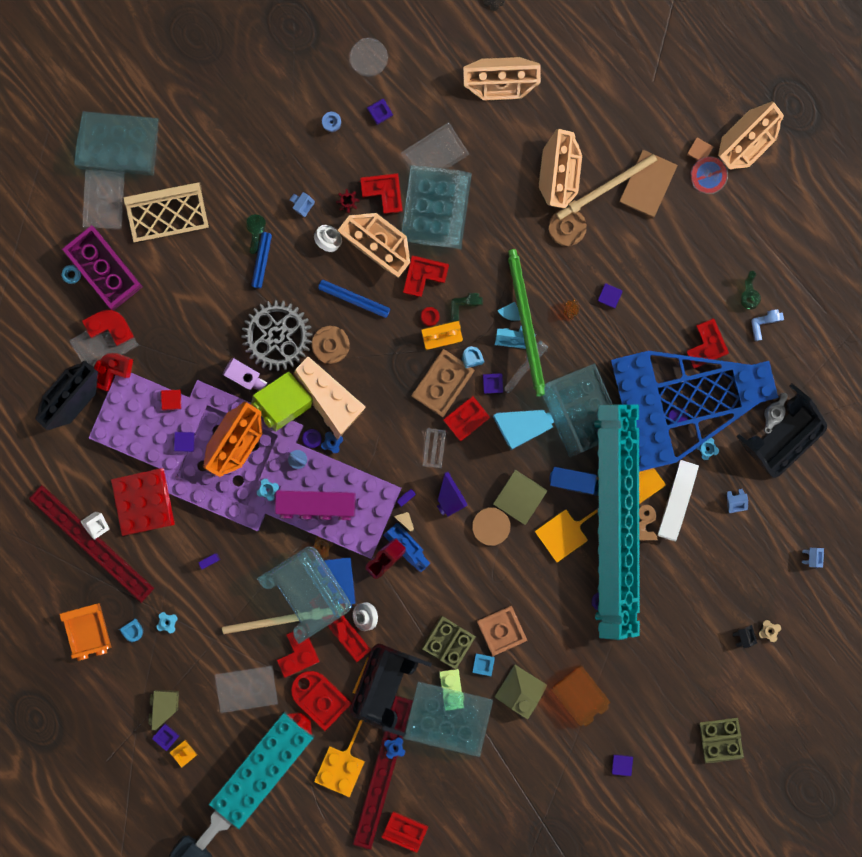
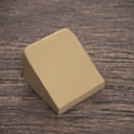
M408 512L394 516L408 530L413 531L414 527Z

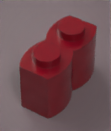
M397 538L392 539L367 563L365 569L374 579L380 578L404 555L406 548Z

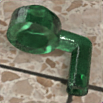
M257 214L249 216L246 223L247 230L252 233L251 254L257 253L259 234L265 230L266 225L265 219Z
M755 271L749 272L745 280L746 291L741 296L742 306L749 310L757 308L761 301L759 292L753 289V281L756 277ZM747 299H752L753 303H749Z
M468 293V297L453 298L451 301V321H459V306H482L483 297H479V293Z

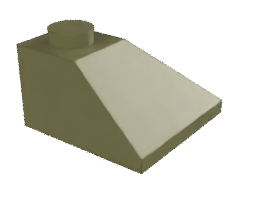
M514 665L496 693L495 698L526 719H529L541 699L547 684Z

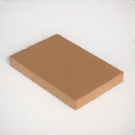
M642 150L637 164L651 156L652 153ZM656 156V162L630 177L619 202L653 218L678 166Z
M443 349L412 394V397L443 418L475 370L471 367L465 368L463 361Z

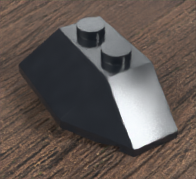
M87 361L67 368L41 398L38 414L35 419L46 430L70 424L96 395L98 371Z

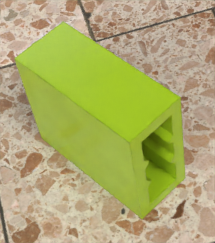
M287 372L254 394L251 405L261 411L265 424L276 432L310 409L313 398L294 376Z

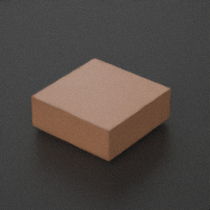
M697 137L687 155L699 161L708 157L713 146Z

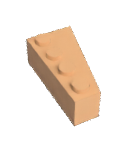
M307 357L295 370L294 378L313 398L314 408L319 411L324 422L331 428L334 433L333 435L338 440L366 407L311 358Z

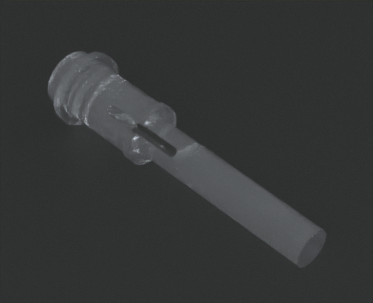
M541 340L538 343L536 342L539 359L544 352H548V346ZM528 356L525 357L527 360L505 386L504 390L509 394L529 370Z

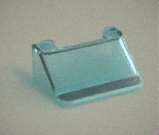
M308 546L257 578L262 587L266 589L278 586L301 623L293 631L298 644L350 611L351 603L314 547Z

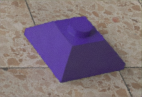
M449 472L444 474L438 498L440 504L437 505L442 516L446 514L447 517L468 505Z

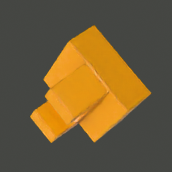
M186 740L170 752L181 768L197 756Z

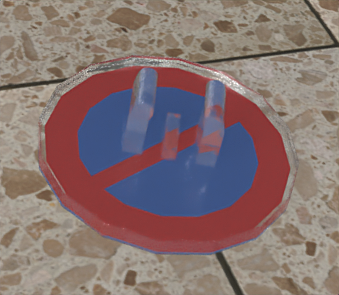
M703 157L692 167L691 181L694 187L702 193H717L727 183L728 169L724 162L717 157Z

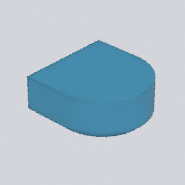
M471 346L464 350L462 361L465 368L483 365L484 359L478 348Z
M137 619L119 629L125 639L130 642L138 641L143 635V628Z

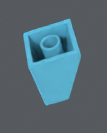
M544 410L506 412L493 415L510 450L553 428L552 423H554L550 413H545Z

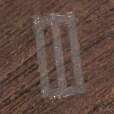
M427 428L423 466L442 469L446 430ZM430 433H434L431 463H427ZM438 434H442L439 462L434 464Z

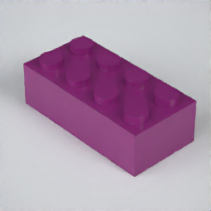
M93 225L62 249L113 311L143 288L141 283Z
M276 490L275 514H280V518H293V515H299V519H312V515H319V519L332 520V516H339L338 520H351V516H355L356 493Z

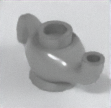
M781 393L779 396L780 400L770 404L765 409V433H771L772 427L779 424L785 417L784 403L788 398L786 393Z

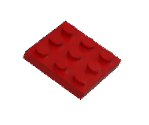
M164 468L111 479L122 536L175 525Z

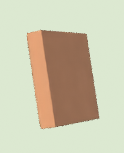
M512 605L477 621L492 656L528 641Z

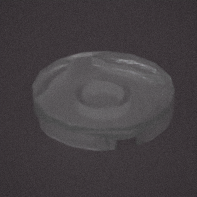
M364 38L352 47L350 60L356 72L369 77L376 76L384 70L387 65L388 55L385 46L380 41L373 38Z

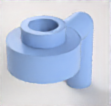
M779 310L767 311L765 316L753 318L751 323L754 340H762L760 324L784 321L783 313H779Z

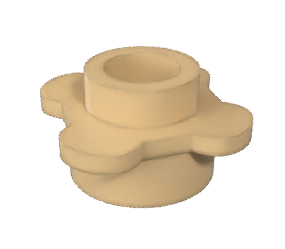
M765 620L759 636L775 642L777 641L778 632L781 631V626Z

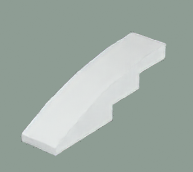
M680 460L657 536L676 542L699 465Z

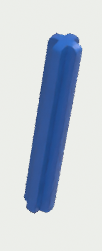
M325 280L320 281L318 289L385 318L390 313V308Z

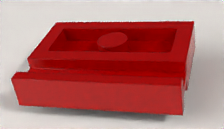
M472 396L443 421L461 442L491 417L475 397Z
M393 811L382 838L418 853L428 826Z

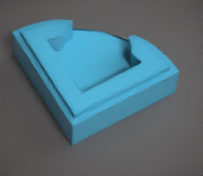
M515 302L498 310V313L507 320H520L518 307Z

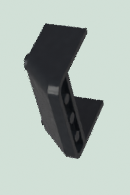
M793 383L789 385L795 394L787 403L789 414L771 433L767 434L763 439L759 436H754L746 440L740 434L736 436L745 450L773 478L779 477L827 430V423L813 400Z
M376 644L371 650L350 707L351 715L379 729L405 737L406 733L395 729L397 714L391 710L393 701L404 673L408 675L413 674L418 667V663L431 667L432 663L383 644Z

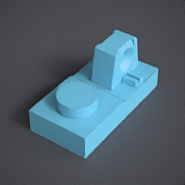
M520 326L519 332L507 328H497L495 345L526 349L522 326Z

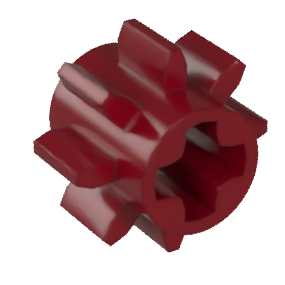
M346 189L345 194L338 193L340 200H337L336 204L342 205L340 211L346 209L348 214H350L352 208L357 210L355 203L360 202V199L354 198L356 192L350 194L348 189ZM351 198L352 204L344 205V199Z

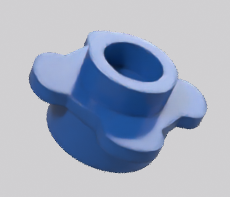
M327 432L321 447L324 450H331L336 454L340 450L339 446L343 442V437L341 436L337 440L332 432Z
M398 737L396 740L388 739L385 741L384 745L387 747L386 755L388 758L392 759L394 756L399 755L402 757L405 755L402 738Z

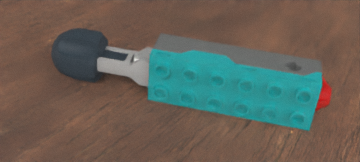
M286 711L282 714L210 802L209 805L215 811L211 815V825L198 841L190 836H183L174 846L169 857H212V854L205 847L217 832L227 830L232 824L238 829L241 828L314 738L315 735L312 733L311 721L304 714H288Z

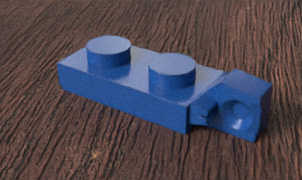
M396 523L384 534L389 542L396 538L406 548L403 557L419 572H422L430 565V562L422 553L423 549L399 523Z

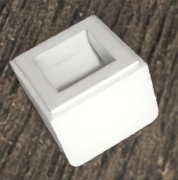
M94 512L81 521L83 527L93 539L109 530L102 513Z

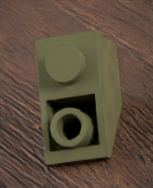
M155 690L154 694L150 695V706H153V714H149V725H152V730L158 729L178 711L179 691Z

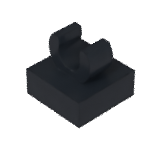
M752 625L745 626L733 633V637L740 636L741 642L736 643L737 647L743 645V648H748L757 644Z

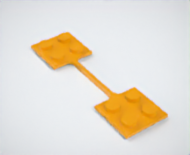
M654 468L639 472V504L666 486ZM598 508L581 521L573 520L565 509L535 531L556 562H559L588 541L580 526L584 521L596 514Z
M368 657L358 678V681L355 685V688L352 692L354 694L356 693V690L358 688L359 682L361 680L362 674L368 661ZM362 720L359 721L346 751H340L329 746L314 781L315 783L350 797L365 762L352 756L350 753L363 722Z

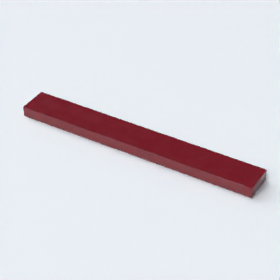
M41 485L29 498L32 503L141 603L155 589L100 537L93 539L83 527L81 520L45 486Z
M395 696L391 710L397 714L395 729L405 732L413 700ZM384 731L353 845L370 850L372 848L397 756H394L392 759L387 757V747H385L384 743L388 739L396 740L398 737L403 739V736Z

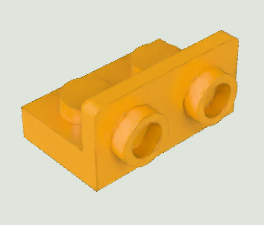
M459 321L421 330L426 350L463 341Z

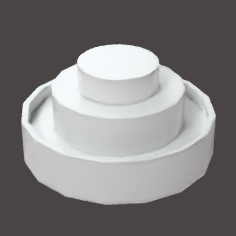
M321 225L314 233L316 244L324 251L334 252L342 243L340 233L332 226Z
M370 603L357 604L353 610V621L359 630H372L377 625V611Z

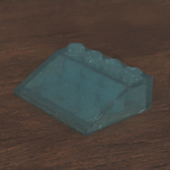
M83 112L76 144L74 165L78 169L154 175L159 118Z
M411 165L402 233L407 236V242L455 249L462 248L472 173Z
M592 364L545 384L544 400L569 457L599 445L597 435L599 428L594 426V422L599 420L597 416L598 405H613L596 364Z
M418 682L404 740L479 758L493 700Z

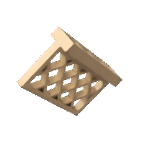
M200 182L123 197L133 241L138 242L209 228ZM192 195H198L199 204L196 209L186 203ZM172 199H177L182 203L177 213L167 207ZM153 203H158L164 207L158 216L149 211ZM147 204H149V206L147 207V209L142 206V205H147ZM184 205L194 211L188 220L179 215ZM139 206L145 210L139 220L132 215V207ZM165 209L175 214L170 223L160 218ZM147 212L156 218L151 227L141 222ZM195 213L203 217L204 225L196 226L190 222ZM177 216L186 221L182 229H176L172 226ZM158 220L167 225L163 233L153 230ZM188 223L193 226V227L186 228V226L188 225ZM139 224L149 229L145 236L137 238L136 228Z

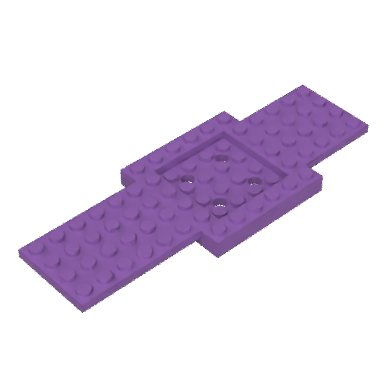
M131 373L130 378L115 376L89 439L159 469L164 468L169 494L253 530L259 531L267 514L372 559L402 489L401 487L297 444L304 425L291 421L275 432L265 424L262 416V436L258 441L259 448L250 453L241 468L224 474L221 477L208 470L202 472L198 469V463L205 459L206 445L214 434V427L220 425L227 412L246 400L197 380L190 398L181 394L182 409L162 410L161 390L171 389ZM175 432H195L194 452L174 451ZM294 450H301L307 456V464L301 469L292 468L288 463V456ZM237 475L242 476L244 479L243 485L239 487L233 483V479ZM268 479L269 482L279 485V491L356 493L355 516H351V520H338L339 516H332V520L319 519V515H312V519H299V515H293V518H280V514H275L276 492L274 495L275 499L268 501L266 497H259L257 490L260 489L261 481Z

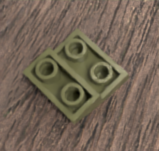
M515 470L493 505L526 525L548 490Z
M441 615L421 648L452 668L457 669L476 636Z
M738 718L700 723L705 764L744 758Z

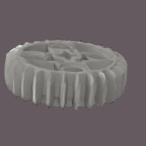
M275 300L274 306H271L270 302L267 301L266 308L260 304V311L254 308L255 315L248 314L251 321H244L248 328L245 327L242 330L247 332V334L241 337L247 339L243 346H249L245 352H252L249 358L254 359L256 357L255 364L263 362L262 368H265L268 364L270 371L273 369V366H276L277 371L280 370V366L287 370V364L294 367V360L300 363L298 357H306L303 350H310L306 346V344L312 343V341L307 339V337L312 336V333L307 332V330L311 329V326H305V323L309 321L308 318L302 320L304 312L297 314L299 308L296 307L292 310V303L285 307V301H282L281 306H279L277 300ZM283 312L288 315L277 323L269 313ZM263 316H267L270 319L267 326L260 325L259 321ZM291 318L297 321L294 328H288L286 325L287 321ZM255 325H257L264 335L254 343L253 330ZM300 328L301 341L299 347H297L290 337ZM275 331H276L277 333L281 332V334H280L281 339H280V340H278V339H274V340H273V339H272V338H274L273 333H274ZM261 343L267 344V351L264 353H259L257 350L258 345ZM292 345L295 351L292 355L284 353L286 346ZM277 349L285 358L273 360L266 357Z

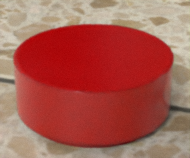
M427 307L421 312L420 317L424 325L432 327L438 323L440 315L435 308Z

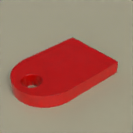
M317 671L303 672L293 682L292 697L294 701L324 731L352 704L323 674ZM306 678L309 680L310 685L307 689L300 688V679Z

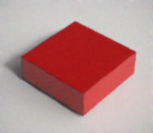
M161 390L162 410L182 409L181 390Z
M344 621L337 622L339 642L347 641L346 623Z

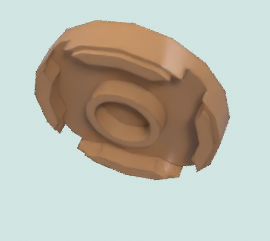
M580 212L571 213L559 220L555 213L549 221L548 230L550 237L557 244L570 247L583 239L587 225L585 218Z
M326 326L315 333L311 346L318 360L323 363L334 364L346 357L349 352L350 343L348 336L342 329L335 326Z
M486 508L475 516L472 530L479 542L495 546L502 543L508 537L510 521L503 511L497 508Z

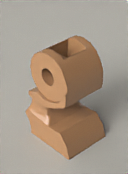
M643 505L639 508V541L658 540L657 535L654 532L646 531V525L656 520V512L652 506Z

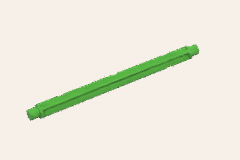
M511 249L508 251V261L513 278L533 387L536 390L537 396L545 395V384L522 276L520 258L517 255V250Z

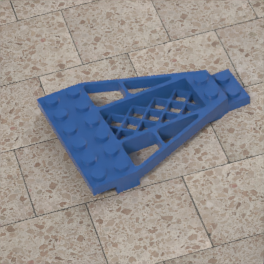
M645 351L611 360L621 404L639 405V420H636V428H639V472L678 462L760 402L778 398L769 361L749 365L655 351ZM650 356L678 359L682 377L672 381L657 383ZM682 360L718 364L722 368L687 376ZM731 370L732 376L728 375L725 372ZM720 373L715 382L706 377ZM722 374L732 380L727 389L717 384ZM701 378L697 386H694L691 383L687 382L690 380ZM703 379L713 384L708 394L698 388ZM733 382L735 384L737 395L729 391ZM682 383L678 391L669 387V385ZM684 384L694 388L690 398L680 393ZM715 386L725 391L720 400L710 395ZM664 387L659 395L658 388ZM666 388L676 393L671 403L661 398ZM696 391L706 396L701 405L691 400ZM727 393L737 398L732 407L722 403ZM678 395L687 400L683 410L673 405ZM708 397L718 403L713 412L703 407ZM739 400L740 407L733 409ZM661 401L669 405L665 413ZM689 402L699 407L694 417L685 412ZM719 405H722L725 408L729 409L727 411L715 413ZM671 407L681 412L676 421L666 416ZM701 409L710 414L696 418ZM683 413L691 418L690 420L678 422ZM731 413L734 414L733 418L705 438H701L698 426L700 421ZM666 419L674 424L667 425ZM694 424L699 442L678 457H675L669 429Z

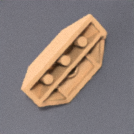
M521 57L480 59L463 67L464 87L482 100L521 99L541 83L540 63Z
M769 102L749 110L722 137L718 156L728 169L750 167L776 141L781 120L784 117L774 102Z
M556 129L543 149L539 189L549 206L566 208L578 194L582 153L575 140L574 132Z
M377 213L349 215L338 229V232L351 244L398 278L410 264L407 236Z

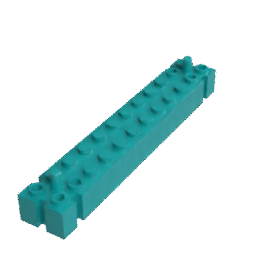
M598 405L597 416L599 420L594 422V426L599 428L597 433L599 438L597 453L599 458V612L595 614V619L602 620L598 625L599 638L620 640L627 637L640 636V621L637 620V613H640L639 428H636V420H639V405Z

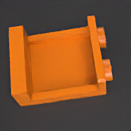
M100 603L60 614L61 622L64 621L72 651V659L84 660L89 658L88 654L96 653V656L108 653L107 649L112 648Z

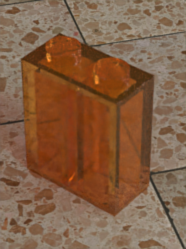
M582 665L578 666L551 688L580 727L583 724L584 726L589 725L594 720L593 716L598 712L600 715L609 709L608 705L611 703Z

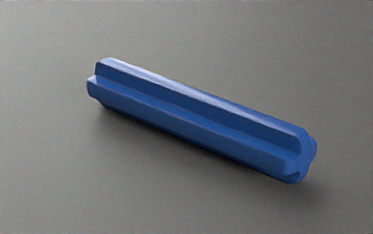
M267 232L261 233L251 284L254 288H262L272 238V235Z

